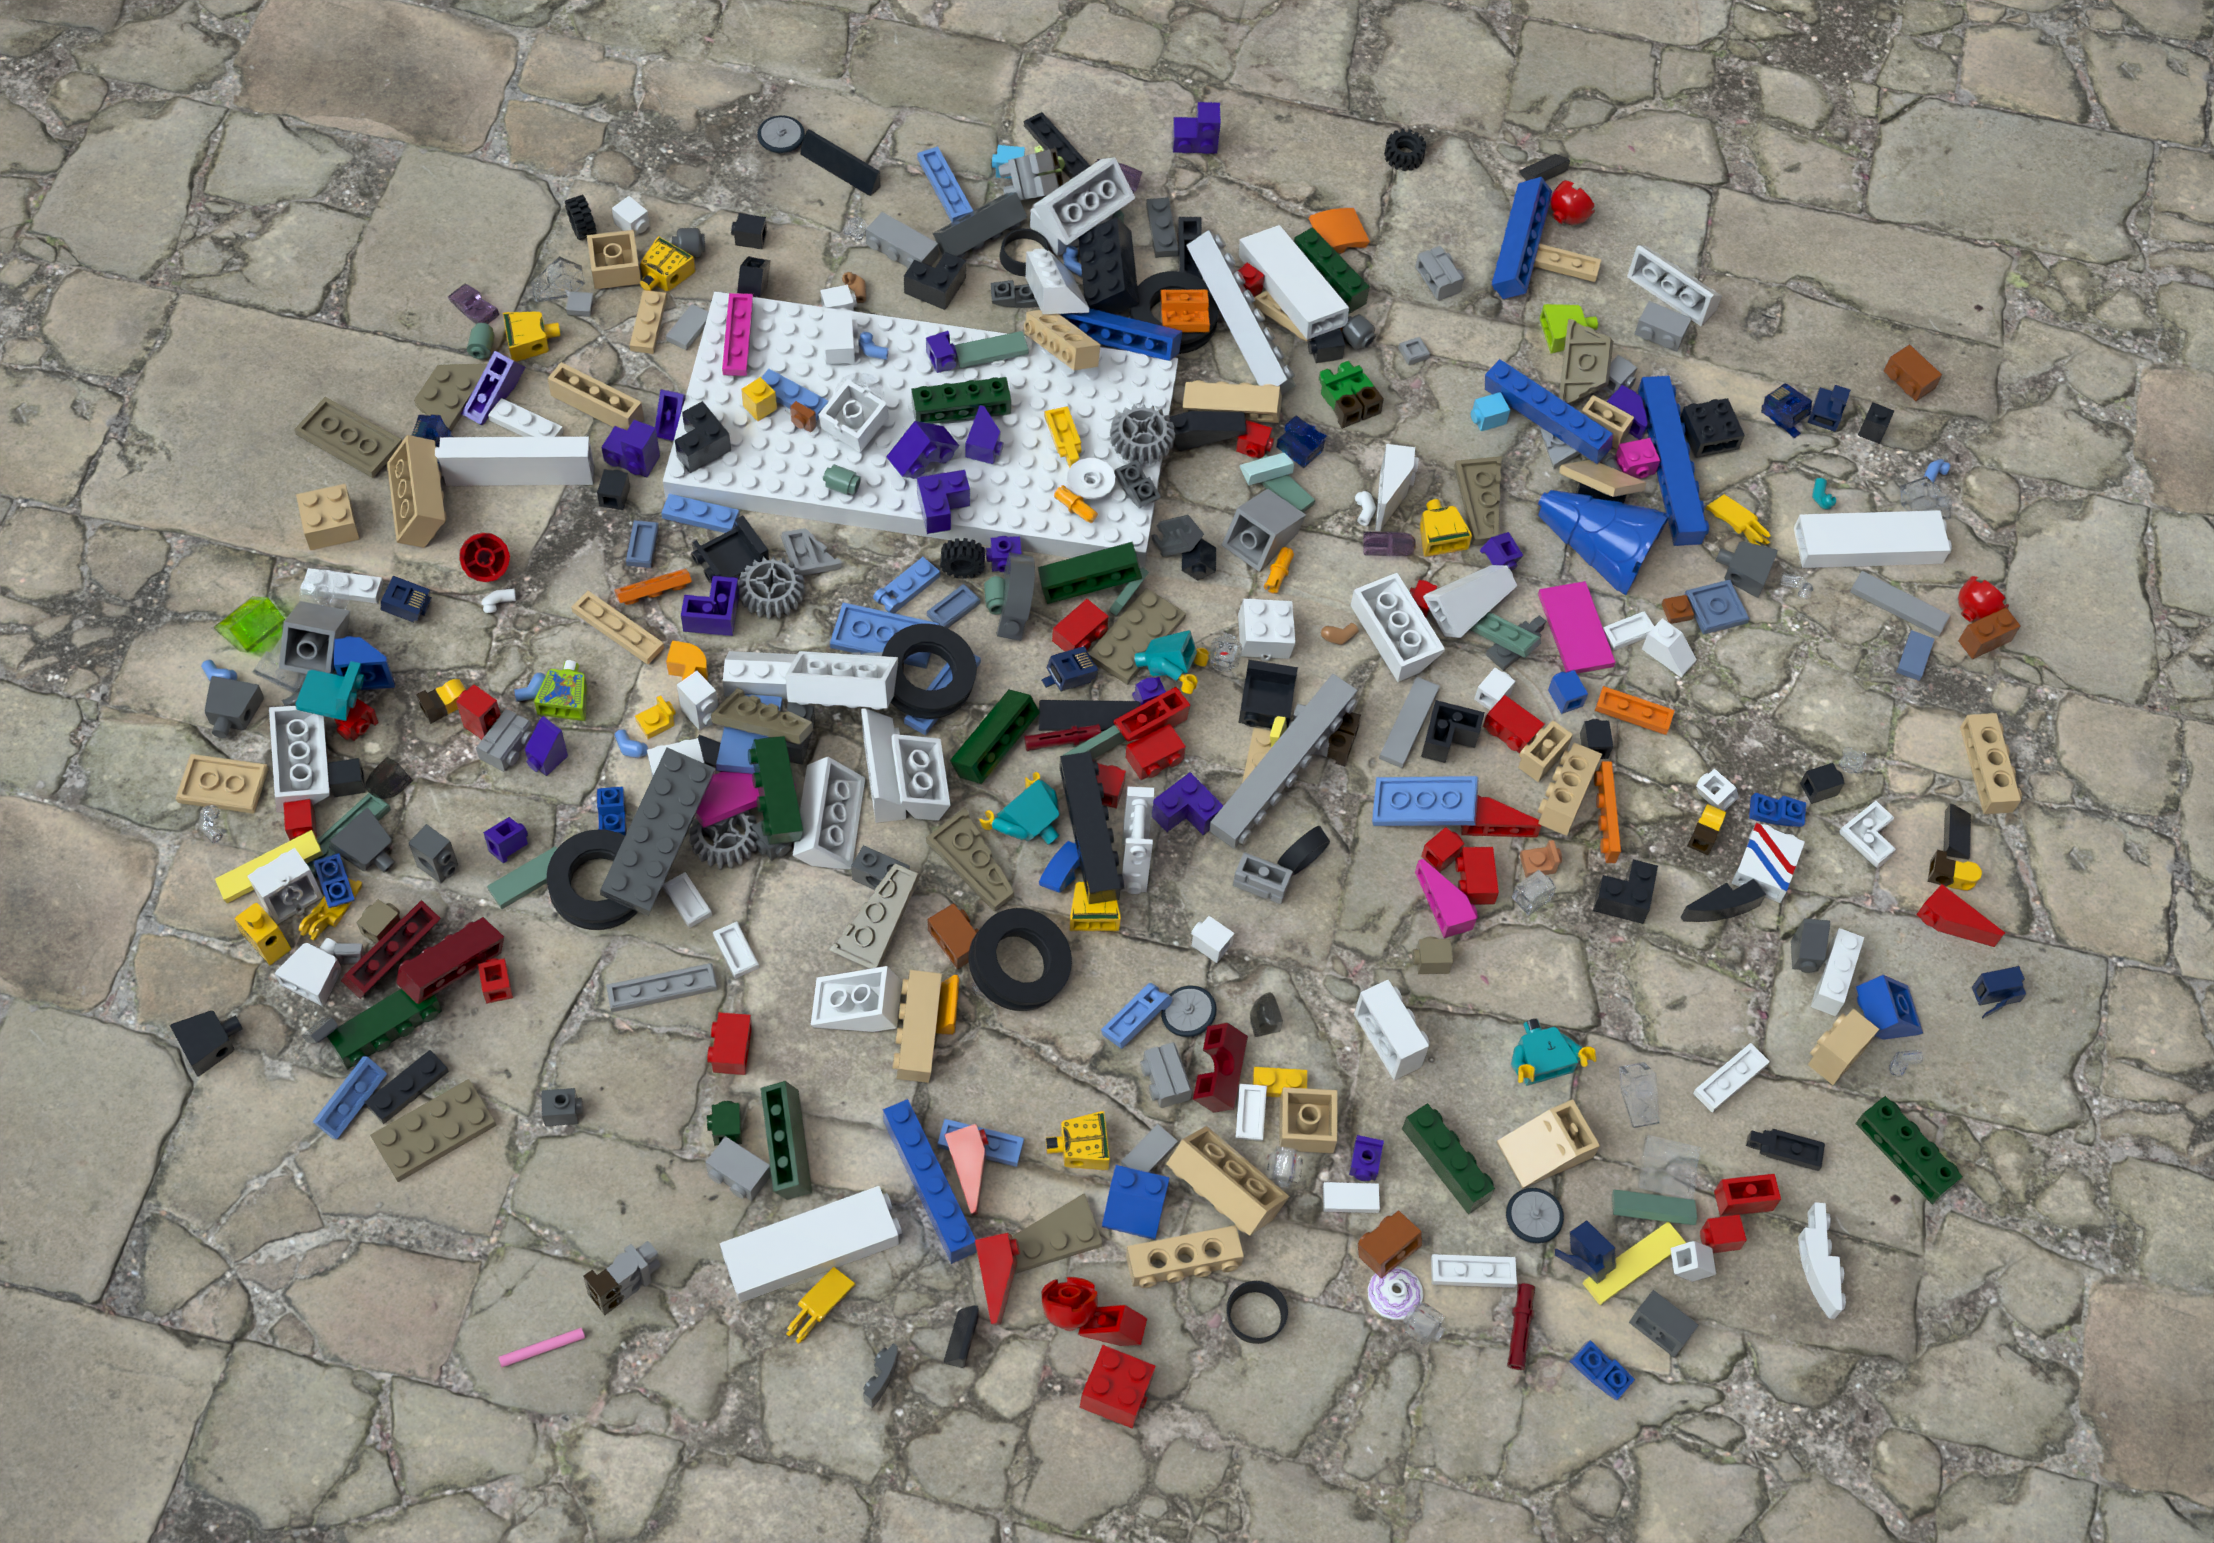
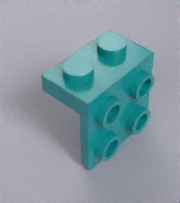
M350 661L345 677L309 670L298 695L296 709L346 721L350 709L355 707L357 690H361L364 675L360 674L361 663Z

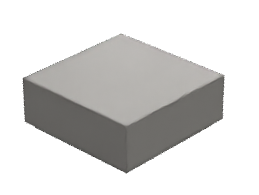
M569 291L566 308L567 315L591 317L594 300L593 293Z
M1421 337L1399 343L1398 349L1408 366L1427 360L1430 357V353Z
M362 943L335 944L334 953L339 964H356L366 954Z

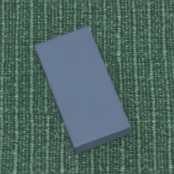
M634 520L626 558L627 566L651 568L659 530L658 523Z
M963 584L927 611V616L933 622L939 623L940 626L949 628L980 604V598Z
M1911 630L1896 673L1920 681L1934 638Z

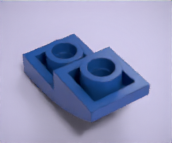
M623 786L597 789L599 829L618 832L625 836L626 820Z
M1754 793L1751 796L1749 819L1782 826L1802 827L1805 825L1806 802L1787 796H1782L1779 800L1758 793Z
M1067 841L1054 855L1039 880L1040 886L1060 893L1076 879L1074 870L1080 866L1075 843Z
M339 853L313 861L329 909L355 901Z
M1591 1340L1587 1341L1569 1361L1588 1380L1615 1400H1618L1635 1380L1615 1359L1610 1360Z

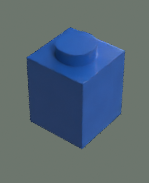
M1575 670L1567 673H1557L1552 677L1548 688L1561 714L1583 707L1588 696Z

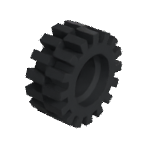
M1401 129L1400 133L1398 130H1395L1393 134L1391 133L1387 138L1384 151L1386 162L1389 161L1388 165L1391 167L1395 165L1394 169L1396 170L1401 167L1402 171H1406V168H1409V171H1412L1414 167L1417 169L1423 163L1426 151L1424 137H1418V132L1412 134L1411 129H1408V132H1405V129ZM1398 148H1408L1412 152H1402Z
M579 195L565 200L569 222L577 239L581 240L587 238V235L597 234L594 218L585 196Z
M955 538V542L949 540L941 548L940 567L944 573L947 572V575L951 576L954 574V578L962 576V579H967V576L974 578L975 574L979 576L985 568V548L982 547L981 543L976 544V540L973 539L970 542L968 538H963V541Z

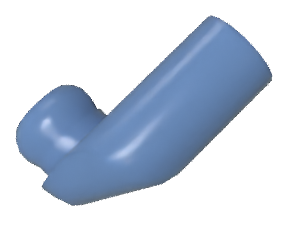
M1068 246L1063 253L1064 265L1071 272L1082 277L1081 263L1078 262L1077 257L1078 249L1074 246Z
M862 332L858 343L864 354L869 357L887 360L889 348L876 346L872 341L873 335L870 332Z
M1944 459L1931 462L1921 482L1925 485L1933 486L1938 473L1943 475L1948 473L1951 466L1950 463L1944 462Z
M206 660L201 665L209 681L212 676L237 680V673L234 670L217 669L213 660Z
M536 673L528 687L514 689L516 701L535 699L546 676L543 673Z
M618 730L614 734L623 755L634 758L647 755L648 746L645 743L630 740L626 730Z

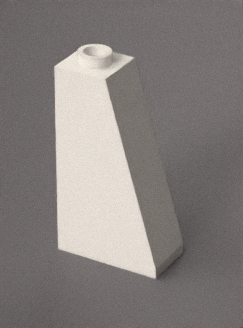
M1490 565L1429 592L1423 598L1444 636L1460 638L1517 587V584L1513 578L1512 571L1507 566Z

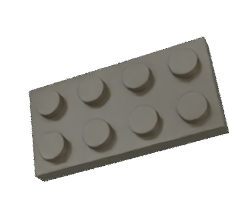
M324 397L294 429L297 436L372 478L387 464L402 443V439L327 397Z
M1145 588L1090 650V658H1092L1091 660L1096 665L1128 685L1143 668L1136 666L1135 654L1145 652L1151 640L1171 635L1183 622L1186 613L1148 588Z
M467 1079L372 1133L370 1136L395 1179L399 1182L497 1125L471 1081Z

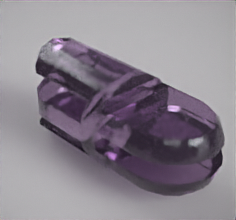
M1366 531L1363 533V553L1366 556H1407L1414 552L1416 541L1414 536L1405 532Z

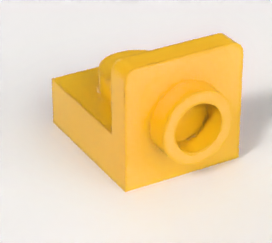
M661 695L656 697L657 705L635 715V720L647 739L675 726L673 716L676 715L674 707L670 701L665 702Z

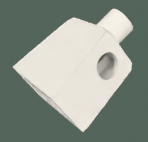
M326 938L319 949L304 943L275 972L280 985L324 1006L342 969L338 959L334 957V947L337 943L332 939Z

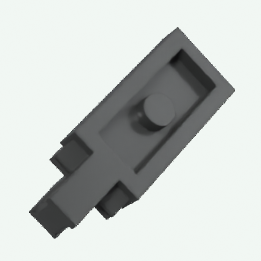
M1539 615L1530 624L1524 621L1518 626L1541 638L1540 632L1544 630V625L1547 621ZM1496 643L1486 652V656L1503 671L1522 657Z

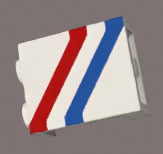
M1756 822L1749 835V842L1731 884L1740 887L1754 879L1766 893V898L1781 903L1789 887L1805 842L1799 840L1794 835L1784 834L1774 830L1769 825H1762Z

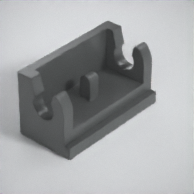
M1189 515L1160 521L1156 526L1163 534V539L1160 540L1156 534L1151 535V538L1161 551L1160 554L1165 557L1191 551L1203 537L1204 533Z
M1652 1290L1628 1322L1674 1358L1699 1326V1324L1654 1290Z

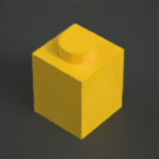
M761 377L741 389L743 407L757 421L777 410L776 393Z

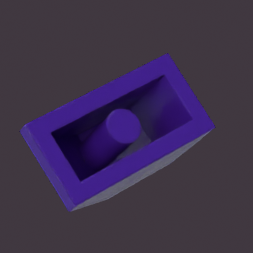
M1622 384L1606 402L1634 417L1629 434L1641 440L1648 425L1642 397Z
M979 406L967 437L965 457L993 464L996 456L1001 455L1004 443L1000 441L1001 431L984 406Z
M543 716L539 720L525 748L528 766L535 772L540 771L545 776H548L568 757L562 730Z

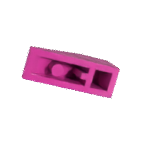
M1424 859L1418 860L1415 874L1443 937L1447 938L1473 930L1478 918L1475 906L1470 904L1463 892Z

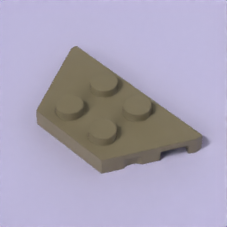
M1568 319L1559 391V398L1567 404H1571L1608 386L1614 342L1610 337L1602 333L1599 334L1590 327L1580 325L1573 319Z
M487 364L437 365L414 399L416 407L427 415V419L439 428L443 437L449 436L461 418V413Z

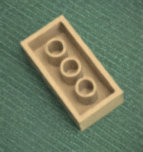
M407 435L387 462L397 543L425 548L428 542L435 537L441 525H444L446 522L447 514L443 507L444 493L441 491L440 484L441 472L438 469L437 457L435 456L436 447L434 440Z
M1207 1126L1182 1139L1166 1163L1177 1177L1188 1182L1198 1195L1209 1200L1219 1213L1230 1218L1240 1231L1247 1233L1249 1236L1273 1221L1290 1197Z

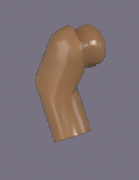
M852 272L844 273L842 281L845 285H848L849 289L855 292L857 303H864L866 301V283L864 279Z
M1350 623L1344 629L1325 626L1321 630V636L1328 642L1342 645L1356 635L1359 630L1354 623Z

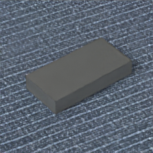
M322 1018L301 1036L307 1043H319L334 1031L338 1024L333 1018Z

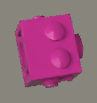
M1651 438L1619 444L1616 452L1617 463L1622 472L1635 478L1642 479L1649 475H1654L1660 463Z

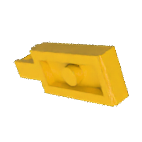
M1066 406L1044 411V417L1057 453H1059L1060 457L1066 456V461L1070 468L1072 464L1079 460L1078 454L1082 453L1081 440L1069 408Z

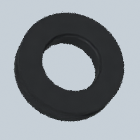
M1179 271L1161 272L1143 280L1138 285L1139 304L1130 309L1131 319L1162 326V323L1151 312L1152 307L1161 301V290H1207L1209 332H1182L1179 354L1195 351L1212 338L1217 327L1219 308L1205 281L1192 274Z
M915 624L895 633L885 645L882 656L898 657L894 696L890 703L903 713L921 719H937L956 712L968 700L976 679V660L967 642L954 631L936 624ZM918 652H930L938 655L950 666L952 681L946 687L938 690H924L915 687L907 680L903 673L902 664L904 660Z
M601 829L584 831L567 839L552 855L547 868L549 895L556 911L569 923L589 930H605L624 924L638 913L610 899L600 901L584 899L577 895L571 886L574 872L585 862L599 858L614 861L625 838L624 835Z
M1025 908L1006 909L990 917L974 936L968 955L970 972L980 991L995 1004L1014 1011L1035 1010L1049 1003L1065 986L1072 968L1070 946L1060 928L1045 915ZM1007 937H1020L1032 943L1043 958L1044 970L1041 978L1034 982H1020L1007 975L998 963L996 953L998 943Z

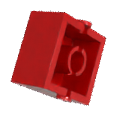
M1102 1344L1085 1384L1079 1408L1133 1429L1140 1409H1144L1148 1399L1146 1394L1152 1382L1156 1365Z

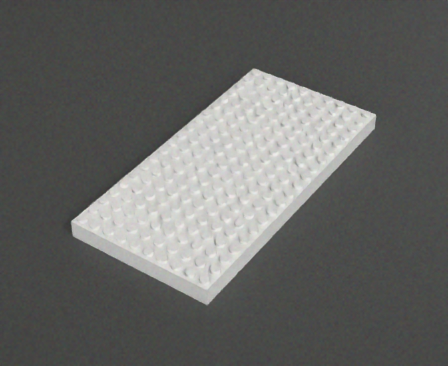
M714 291L682 412L703 401L729 432L731 451L698 470L689 473L677 458L674 441L663 478L666 499L669 494L720 506L952 541H955V538H959L960 541H963V538H968L969 542L973 539L976 540V544L981 543L986 546H990V539L994 537L1020 536L1021 551L1068 558L1133 541L1140 568L1145 567L1155 502L1138 508L1115 476V485L1109 494L1094 500L1083 498V502L1098 513L1093 523L1085 521L1076 513H1070L1063 503L1054 498L1055 491L1058 487L1061 488V485L1066 486L1071 491L1067 483V474L1070 468L1066 461V456L1060 457L1059 453H1057L1044 417V411L1068 406L1081 440L1082 453L1078 454L1079 460L1085 458L1100 459L1115 471V469L1131 462L1129 457L1122 459L1121 453L1116 454L1115 447L1111 444L1110 429L1113 419H1116L1118 412L1123 413L1125 407L1131 410L1135 404L1137 408H1141L1143 403L1146 408H1151L1154 405L1155 411L1162 409L1163 415H1169L1170 417L1178 358L1167 361L1135 352L1100 347L1098 367L1074 371L1030 337L1024 336L1029 349L1028 355L965 368H959L955 357L956 366L954 369L936 373L926 353V337L949 331L950 344L956 345L1005 335L1006 333L852 311V320H857L858 334H853V339L859 340L862 332H870L873 335L872 341L876 346L889 348L888 358L885 360L869 357L864 354L859 346V353H854L855 363L826 364L823 312L844 310L753 297L747 376L723 375L722 365L729 293ZM768 369H771L829 402L848 379L863 389L865 387L869 388L874 396L886 402L889 418L860 453L821 429L820 419L816 421V428L811 433L796 427L791 422L790 409L776 402L777 410L757 421L743 407L741 389L762 377ZM993 377H1007L1011 396V414L992 417L1001 431L1000 441L1004 443L1001 455L996 456L993 464L965 457V443L974 419L936 424L944 426L960 446L954 452L953 458L946 462V464L931 461L920 477L965 470L970 487V506L950 509L951 530L927 534L917 496V479L902 477L886 457L915 421L911 388L942 385L945 383H960L969 380H984ZM682 412L674 440L687 433L684 430ZM1124 432L1126 437L1130 439V437L1128 436L1129 434ZM1163 456L1160 462L1153 459L1151 465L1148 461H1144L1140 465L1146 478H1151L1156 489H1158ZM835 464L856 472V475L861 477L860 486L856 494L849 493V495L825 487L826 482L823 481V476L827 467L831 468Z

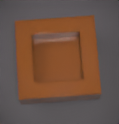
M795 401L790 407L791 422L796 427L811 433L816 428V413Z
M1687 595L1663 599L1662 607L1668 623L1673 624L1693 619L1694 613Z

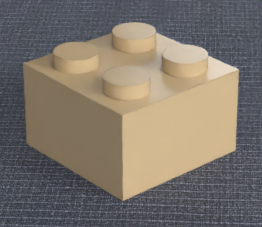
M634 230L587 235L595 289L640 284L641 277Z
M346 484L296 494L303 531L310 550L360 540Z
M1855 1009L1847 1016L1842 1013L1834 1022L1829 1032L1826 1031L1817 1041V1045L1810 1052L1813 1058L1808 1066L1834 1085L1865 1051L1879 1029Z
M1283 1087L1280 1097L1279 1150L1334 1153L1337 1144V1090Z

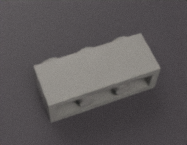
M883 212L866 228V244L870 248L878 250L887 255L891 260L897 261L907 268L910 267L914 260L932 266L938 259L937 242Z

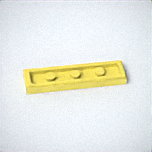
M311 830L215 878L224 901L229 903L253 891L254 888L247 876L257 868L265 866L293 848L297 850L305 863L324 855L314 832Z
M1667 1222L1615 1258L1616 1268L1606 1274L1604 1280L1596 1284L1588 1277L1582 1284L1597 1303L1602 1305L1670 1257V1248L1685 1244L1686 1242L1670 1222Z

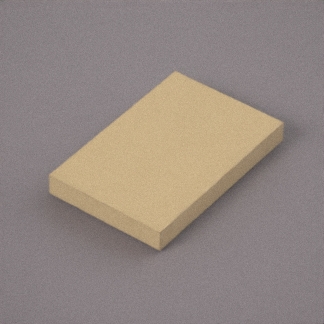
M1591 460L1563 464L1559 472L1568 478L1612 497L1642 492L1646 486V482L1600 462L1596 464Z
M190 754L176 801L181 804L254 814L268 772L267 764Z

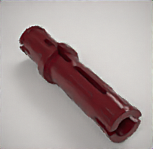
M1099 724L1079 728L1075 725L1071 726V729L1024 735L1026 751L1068 744L1078 746L1081 742H1086L1100 734L1101 729Z
M1521 1283L1517 1286L1516 1304L1512 1309L1514 1322L1507 1367L1514 1370H1525L1530 1324L1535 1314L1533 1300L1536 1287L1531 1284Z

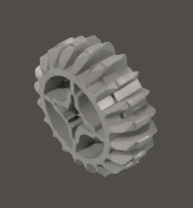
M1143 403L1141 408H1137L1134 404L1131 410L1125 407L1123 413L1118 412L1116 419H1113L1111 423L1110 436L1111 444L1115 447L1116 454L1121 453L1122 459L1129 457L1130 462L1137 460L1142 465L1144 461H1148L1151 465L1153 459L1160 462L1162 456H1167L1169 450L1173 447L1175 432L1169 415H1163L1162 409L1155 411L1154 405L1151 408H1146ZM1124 432L1129 434L1128 436L1130 437V439L1126 437Z
M763 556L760 563L754 560L753 566L746 565L745 572H741L738 582V594L744 608L748 607L751 614L757 611L759 618L766 614L769 620L772 615H776L780 619L781 613L789 616L790 609L797 610L798 603H802L805 593L804 577L801 575V571H799V568H794L793 562L786 564L784 557L780 561H776L775 556L771 560H767Z
M746 810L704 828L694 818L692 822L693 827L689 829L690 845L693 846V853L699 855L701 862L707 860L710 867L717 863L720 870L723 864H728V867L731 869L734 862L742 865V858L750 860L751 852H756L757 849L755 841L758 840L756 832L752 831V826L756 824L755 816L750 815V811ZM736 824L744 829L745 835H741L739 831L735 830ZM705 835L710 836V839L714 841L713 846L704 840Z

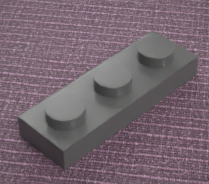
M1169 197L1146 199V209L1155 258L1178 256V246Z

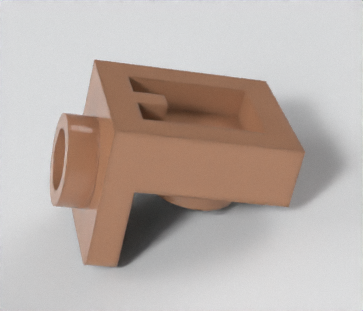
M1554 840L1548 841L1546 847L1521 850L1520 859L1525 877L1556 874L1559 864L1562 863V854L1560 849L1556 848Z

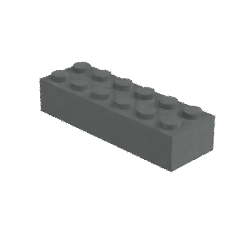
M666 747L600 889V896L644 915H650L714 776V767Z

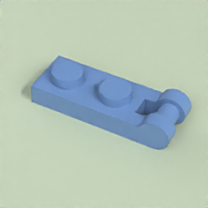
M922 557L886 587L878 589L873 599L878 604L882 603L887 612L896 613L940 577V571Z
M1153 983L1147 984L1101 1029L1102 1035L1122 1049L1161 1010H1165L1170 1006L1172 997L1166 992L1161 993L1159 988Z

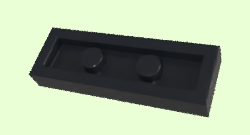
M429 1050L367 1099L365 1104L384 1125L449 1072L448 1068Z

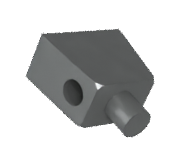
M1741 541L1735 553L1721 548L1715 562L1728 566L1724 577L1725 580L1730 579L1736 587L1759 598L1778 550Z
M216 676L211 677L205 704V714L209 723L214 725L212 730L214 736L227 738L230 728L237 730L247 728L264 700L263 693L258 684Z
M368 807L330 840L329 848L337 854L339 853L341 857L362 871H366L372 864H375L385 873L395 864V861L386 853L392 846V840Z

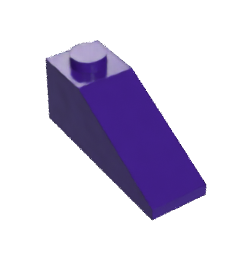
M494 351L461 414L483 425L489 419V413L500 399H506L514 390L526 367Z

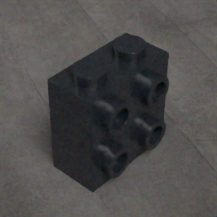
M1728 398L1713 399L1699 404L1692 403L1683 408L1680 421L1685 425V435L1695 458L1740 449L1745 435Z

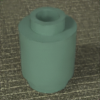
M478 323L471 329L467 352L475 359L488 358L491 354L495 335L490 325Z
M833 464L831 468L827 467L825 470L823 481L826 482L825 487L846 495H849V493L855 495L860 486L861 477L856 475L854 471Z
M994 576L984 583L985 603L991 614L1000 615L1005 594V579Z

